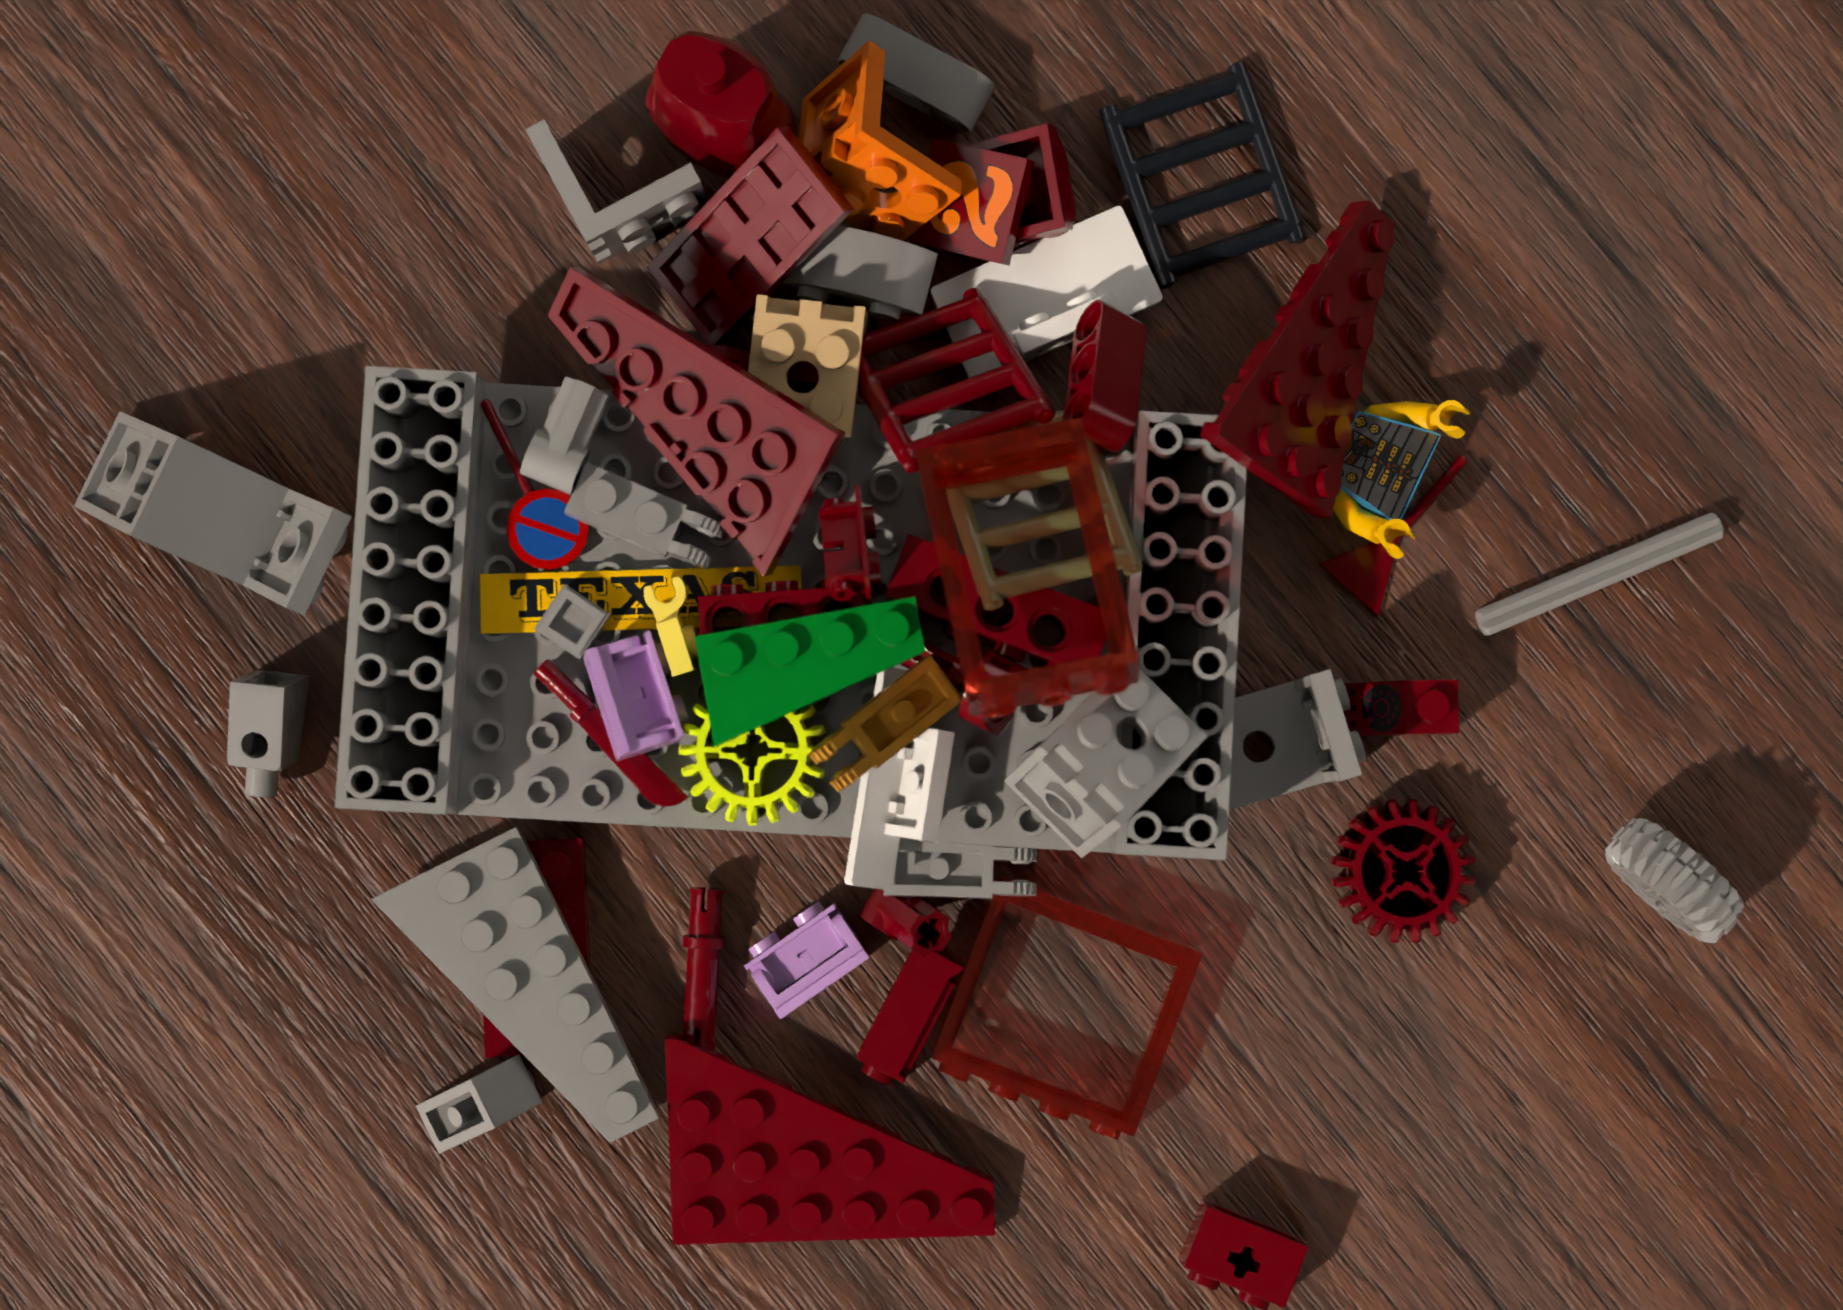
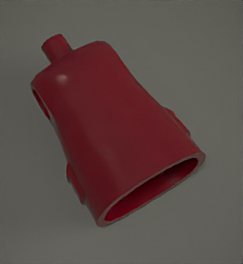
M693 31L677 35L669 41L656 64L653 80L648 87L645 99L652 121L657 125L664 139L676 151L713 173L729 179L777 127L788 125L797 136V123L790 107L777 94L772 77L764 64L750 51L726 38Z

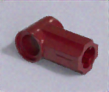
M874 889L858 914L862 919L896 941L899 939L923 957L934 951H942L951 938L948 928L950 918L925 900L926 897L884 896V890Z

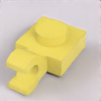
M680 576L672 578L676 594L669 603H662L657 599L653 585L644 587V598L655 615L658 633L673 677L698 669L695 658L698 657L695 636H698L693 624L684 627L682 617H680V609L685 604L688 594L686 584Z

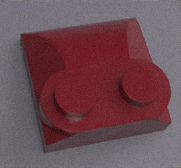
M1045 123L967 145L1035 161L1015 244L1038 238H1055L1069 230H1073L1076 206L1067 154L1055 126Z

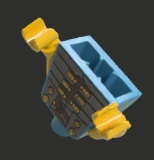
M1447 400L1439 406L1412 401L1370 405L1364 412L1357 411L1353 416L1352 438L1346 448L1343 462L1341 489L1336 496L1333 509L1344 528L1375 544L1381 543L1391 557L1395 559L1402 558L1404 553L1392 542L1400 535L1409 536L1413 540L1416 539L1415 534L1402 518L1441 437V434L1434 431L1439 427L1452 438L1463 437L1466 432L1460 427L1449 426V421L1457 413L1470 415L1471 412L1455 400Z

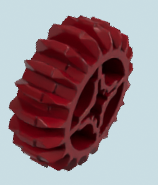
M1390 799L1385 801V818L1382 817L1380 811L1375 806H1368L1365 808V815L1370 823L1369 826H1366L1357 818L1350 819L1348 825L1358 836L1353 840L1350 837L1339 835L1336 843L1349 850L1347 858L1332 856L1330 859L1331 865L1346 867V876H1335L1330 881L1333 887H1349L1350 892L1340 896L1337 899V903L1343 908L1355 903L1358 904V907L1350 916V921L1353 924L1359 925L1369 916L1372 917L1367 927L1368 935L1377 937L1387 924V939L1389 942L1398 943L1402 937L1403 927H1405L1409 941L1418 943L1422 937V924L1431 936L1436 937L1441 934V926L1436 917L1440 916L1451 924H1455L1458 921L1457 914L1449 906L1452 902L1461 906L1469 905L1470 898L1458 893L1460 884L1474 886L1476 878L1471 875H1461V866H1471L1476 863L1474 855H1458L1457 849L1469 842L1467 835L1461 834L1451 839L1447 836L1457 823L1454 818L1447 817L1437 826L1435 825L1439 815V808L1437 806L1429 805L1421 817H1419L1418 800L1408 799L1404 805L1403 815H1401L1397 801ZM1408 826L1425 834V837L1419 843H1413L1405 851H1399L1392 844L1386 843L1379 835L1394 827ZM1436 848L1441 855L1443 863V879L1438 893L1435 891L1436 887L1428 879L1426 872L1427 865L1435 855L1433 851ZM1367 849L1372 852L1371 855L1376 859L1380 868L1379 878L1372 885L1373 890L1369 894L1365 889L1362 879V863ZM1391 858L1404 862L1412 860L1414 868L1408 871L1414 872L1411 880L1416 884L1405 880L1395 881L1393 879L1392 873L1398 871L1392 870L1394 861ZM1401 891H1408L1427 905L1423 909L1408 915H1392L1380 908L1387 899H1393Z

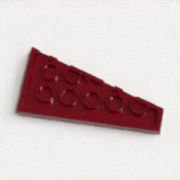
M570 267L547 316L588 365L593 364L612 386L613 391L611 393L624 408L629 407L645 426L643 432L695 495H702L722 519L720 525L732 539L737 538L754 558L752 563L763 577L772 575L837 451L845 432L581 267Z

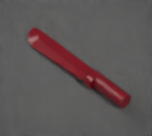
M550 659L545 660L535 670L534 675L572 711L569 717L583 728L648 801L659 806L669 807L678 805L688 798L682 789L645 753L616 762L601 712L595 706L596 704Z

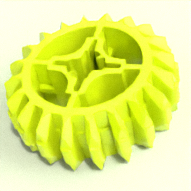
M698 703L692 707L695 715L703 718L704 721L700 728L689 723L683 724V732L688 735L697 736L695 746L687 744L679 746V754L696 756V764L686 765L681 769L684 777H691L700 773L703 780L695 784L690 792L694 797L703 795L709 789L714 793L706 805V809L709 812H715L722 802L725 801L729 803L725 815L726 821L735 822L740 807L747 808L746 819L747 824L750 826L758 824L759 808H766L768 819L771 823H775L780 820L776 804L783 801L791 813L799 811L798 803L791 796L796 790L808 798L814 796L815 790L803 783L807 774L822 779L825 775V770L810 765L811 757L809 753L816 747L811 746L810 738L820 737L826 733L823 725H815L807 729L804 722L816 713L813 705L804 707L798 713L794 711L785 715L794 727L799 743L772 741L766 735L764 726L755 729V734L762 737L759 744L767 743L768 748L782 749L783 751L782 753H768V756L759 757L757 766H754V780H752V767L745 764L748 758L744 757L741 759L738 753L725 752L726 749H740V746L749 745L750 736H753V730L718 747H714V743L710 742L712 732L708 710ZM710 759H729L739 764L743 773V783H745L744 797L731 792L721 784L712 770ZM779 760H798L796 769L786 784L777 791L761 797L764 771L768 765Z

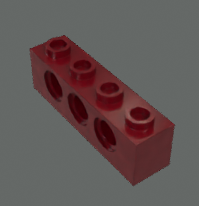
M910 534L906 538L884 594L886 601L915 597L920 624H922L924 616L945 623L942 632L958 640L973 644L975 637L979 636L997 643L993 652L1007 659L1024 664L1028 655L1048 663L1045 673L1076 684L1078 676L1087 679L1092 676L1115 616L1114 613L1050 588H1044L1004 598L1012 608V619L1004 626H991L984 621L981 615L983 604L978 595L966 556ZM993 567L996 577L1011 574ZM940 578L953 579L959 584L962 596L952 606H939L930 597L929 590L932 584ZM1044 617L1056 619L1063 627L1064 636L1062 642L1053 647H1045L1039 644L1033 636L1034 623Z

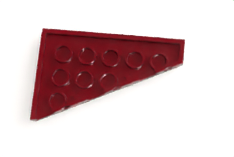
M1369 200L1350 202L1340 218L1339 226L1332 230L1325 240L1328 247L1327 252L1319 264H1309L1291 291L1287 304L1282 305L1275 315L1278 326L1268 340L1258 341L1240 368L1237 380L1231 383L1222 395L1226 401L1225 406L1214 422H1204L1200 435L1313 517H1332L1335 499L1341 489V472L1346 448L1352 438V421L1357 398L1363 387L1362 374L1367 351L1373 341V324L1378 300L1384 290L1383 277L1389 250L1394 244L1395 224Z
M679 1034L666 1035L665 1057L673 1245L995 1236L994 1183L992 1176L972 1167H963L954 1163L950 1157L937 1151L932 1153L902 1139L901 1135L862 1117L855 1118L846 1114L842 1108L829 1102L824 1104L793 1090L791 1085L754 1068L747 1069L738 1065L732 1058L717 1052V1054L707 1051L681 1039L682 1036Z

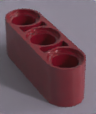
M1095 300L1086 307L1075 328L1063 425L1066 429L1110 452H1116L1127 443L1136 425L1147 333L1146 326L1142 322L1102 300Z

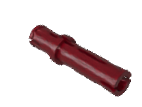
M690 887L689 935L683 936V947L688 948L683 1040L697 1046L699 1028V1047L707 1051H713L716 1048L714 1041L719 949L725 948V937L720 936L724 889L712 887L708 889L706 910V887Z

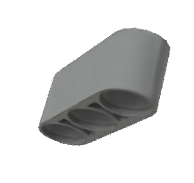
M863 13L837 59L838 64H843L870 40L886 51L883 92L950 128L969 134L995 89V84L981 72L874 15Z

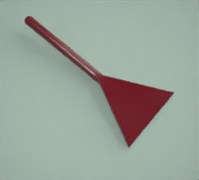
M1460 455L1404 518V521L1410 528L1467 464L1468 459L1465 455ZM1404 535L1396 537L1392 543L1397 546L1398 541ZM1372 542L1318 564L1379 616L1394 559L1388 554L1381 543L1375 544Z

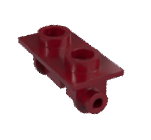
M860 485L854 486L856 501L844 502L841 498H829L823 502V507L818 512L823 549L844 547V550L823 552L826 573L825 587L828 592L832 593L833 599L837 601H847L853 598L856 593H865L866 605H871V585H881L878 551L867 552L866 540L876 539L873 506L862 507Z

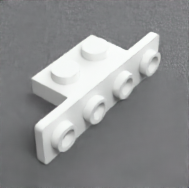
M893 667L877 674L874 696L907 670ZM928 728L879 768L872 767L861 776L845 874V883L847 885L891 890L900 837L938 843L955 732Z

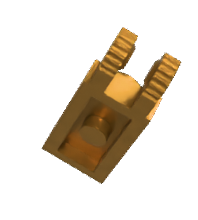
M927 655L841 722L842 728L810 751L809 756L815 764L825 762L833 757L851 739L863 755L834 774L830 783L837 792H840L872 767L879 768L957 706L962 701V697L931 655Z

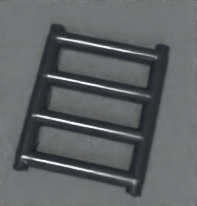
M1238 61L1227 68V74L1120 110H1118L1117 105L1104 106L1099 110L1107 140L1161 289H1167L1176 284L1178 276L1284 240H1288L1289 245L1300 244L1307 240L1298 207L1245 61ZM1235 93L1245 122L1136 159L1127 129ZM1252 142L1262 171L1153 207L1143 178ZM1267 191L1270 192L1279 217L1278 221L1170 256L1161 227Z

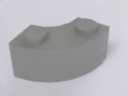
M838 225L782 284L798 289L796 297L802 300L819 301L823 304H827L828 299L855 303L870 307L868 314L876 318L898 322L900 315L923 314L938 253L888 236Z

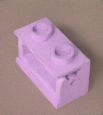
M650 630L644 632L640 639L638 636H633L585 651L583 660L616 762L680 742L684 737L683 724L689 723L688 715L680 694L671 696L665 675L671 673L662 642L654 644Z
M819 901L793 918L798 928L780 940L774 931L748 949L754 959L745 964L744 967L746 970H751V976L780 1019L870 958L869 952L835 903L824 909Z

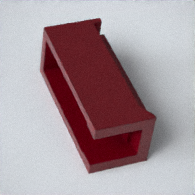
M914 950L910 951L857 1053L856 1059L865 1063L861 1070L864 1074L890 1086L893 1078L902 1083L905 1082L907 1074L901 1070L903 1067L911 1070L955 986V982L950 980V978L963 971L964 966L938 951L931 952L925 957Z

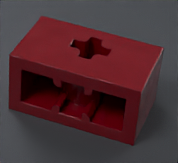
M1202 1199L1179 1256V1261L1183 1268L1190 1270L1187 1278L1213 1290H1217L1219 1284L1223 1283L1240 1290L1237 1298L1256 1308L1268 1310L1270 1303L1282 1308L1286 1307L1309 1247L1300 1238ZM1244 1246H1246L1247 1252L1251 1255L1253 1261L1251 1265L1241 1263L1238 1270H1235V1265L1229 1258L1230 1252L1240 1254Z

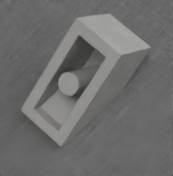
M520 1054L416 1105V1108L440 1154L508 1122L543 1103L536 1089L533 1075L525 1067Z

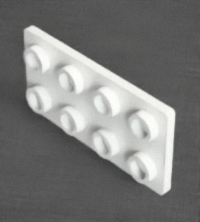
M1121 206L1113 207L1073 225V230H1069L1061 236L1043 238L1013 251L1009 266L988 262L933 286L930 292L936 308L962 300L963 294L970 288L979 289L1025 362L1072 342L1080 316L1086 307L1095 300H1102L1129 316L1154 306L1162 300V293ZM973 318L946 328L952 343L981 333ZM993 351L962 362L968 378L1002 366Z

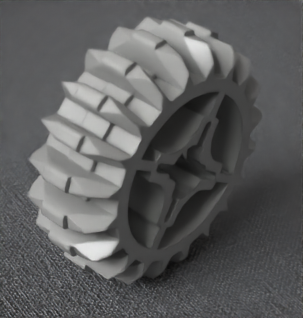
M1632 818L1625 827L1621 826L1613 835L1611 843L1605 849L1606 861L1611 866L1612 871L1620 876L1621 881L1628 885L1635 894L1662 917L1669 920L1676 928L1682 929L1690 937H1695L1701 942L1716 943L1723 934L1727 935L1736 925V921L1744 909V904L1738 891L1729 884V880L1716 870V867L1710 865L1701 854L1695 852L1686 842H1682L1675 837L1671 831L1664 830L1659 824L1652 823L1648 819Z

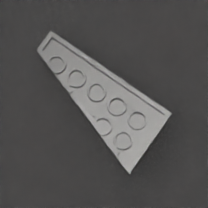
M515 827L371 899L609 1143L661 1117L520 827Z

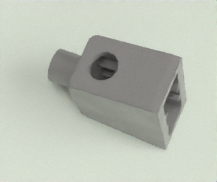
M255 670L230 681L227 762L230 766L246 768L244 794L253 797H276L279 771L298 761L309 675Z

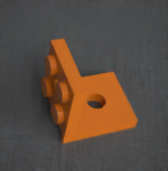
M869 40L803 98L799 140L853 206L854 210L844 219L845 221L860 230L904 241L961 196L962 180L880 126L886 51ZM890 187H894L897 189V191L893 193H882L874 188L887 189Z

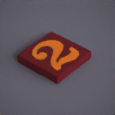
M933 138L929 159L962 180L961 196L910 235L909 242L1009 266L1035 161Z

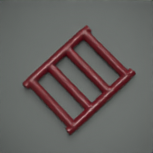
M977 288L968 289L963 294L962 300L863 335L857 388L897 460L907 473H915L920 470L924 460L1035 419L1040 424H1046L1055 417V411L1046 394L990 304ZM972 318L981 333L874 372L865 358ZM992 351L1002 365L892 406L884 392ZM1012 385L1015 386L1023 399L1020 402L912 441L904 427L906 424Z

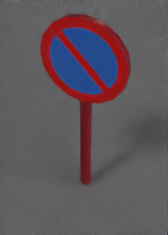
M488 399L482 400L481 408L525 495L515 503L508 515L506 533L511 549L521 561L533 568L552 570L568 565L580 555L587 543L588 524L565 515L564 511L571 497L570 495L560 490L548 488L534 491L529 478L520 474L521 462L491 401Z

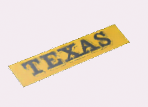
M801 565L776 566L773 574L765 577L756 567L708 568V570L684 568L480 574L481 634L537 632L534 628L564 584L612 615L602 631L657 629L655 615L644 598V587L653 585L657 599L662 603H669L676 594L672 578L680 576L685 582L688 593L686 602L680 609V617H682L684 627L693 624L695 628H700L698 596H710V586L743 584L744 593L766 592V582L796 580L800 590L802 589ZM780 606L771 613L769 623L799 618V613L793 607ZM734 609L724 610L716 617L714 628L744 627L743 615Z

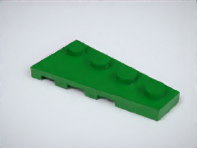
M916 598L898 599L695 636L714 747H718L749 731L780 719V717L831 696V694L924 654L925 647Z

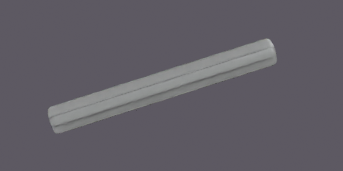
M1710 512L1477 609L1475 618L1478 627L1485 636L1502 631L1720 540L1725 535L1723 525L1716 513Z

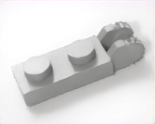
M586 462L564 511L565 515L664 558L668 554L708 570L712 558L705 551L697 547L674 541L681 524H684L707 537L719 539L722 538L725 531L719 522L695 511L687 510V505Z
M900 841L893 886L891 890H884V896L993 899V895L1036 896V883H1030L1028 880H1012L1011 882L993 881L994 861L1011 862L1018 865H1028L1031 862H1037V850Z

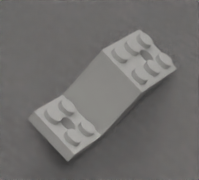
M119 411L74 504V507L129 536L241 584L305 616L309 606L318 599L324 586L323 576L333 555L337 554L345 544L347 526L352 517Z

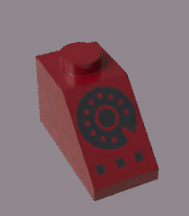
M1458 679L1344 683L1350 702V709L1343 711L1349 732L1356 730L1360 737L1428 736L1460 733Z

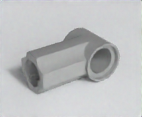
M565 376L543 429H538L535 432L521 464L520 474L572 495L586 462H588L590 455L588 446L595 430L599 426L610 398L609 394L583 381Z

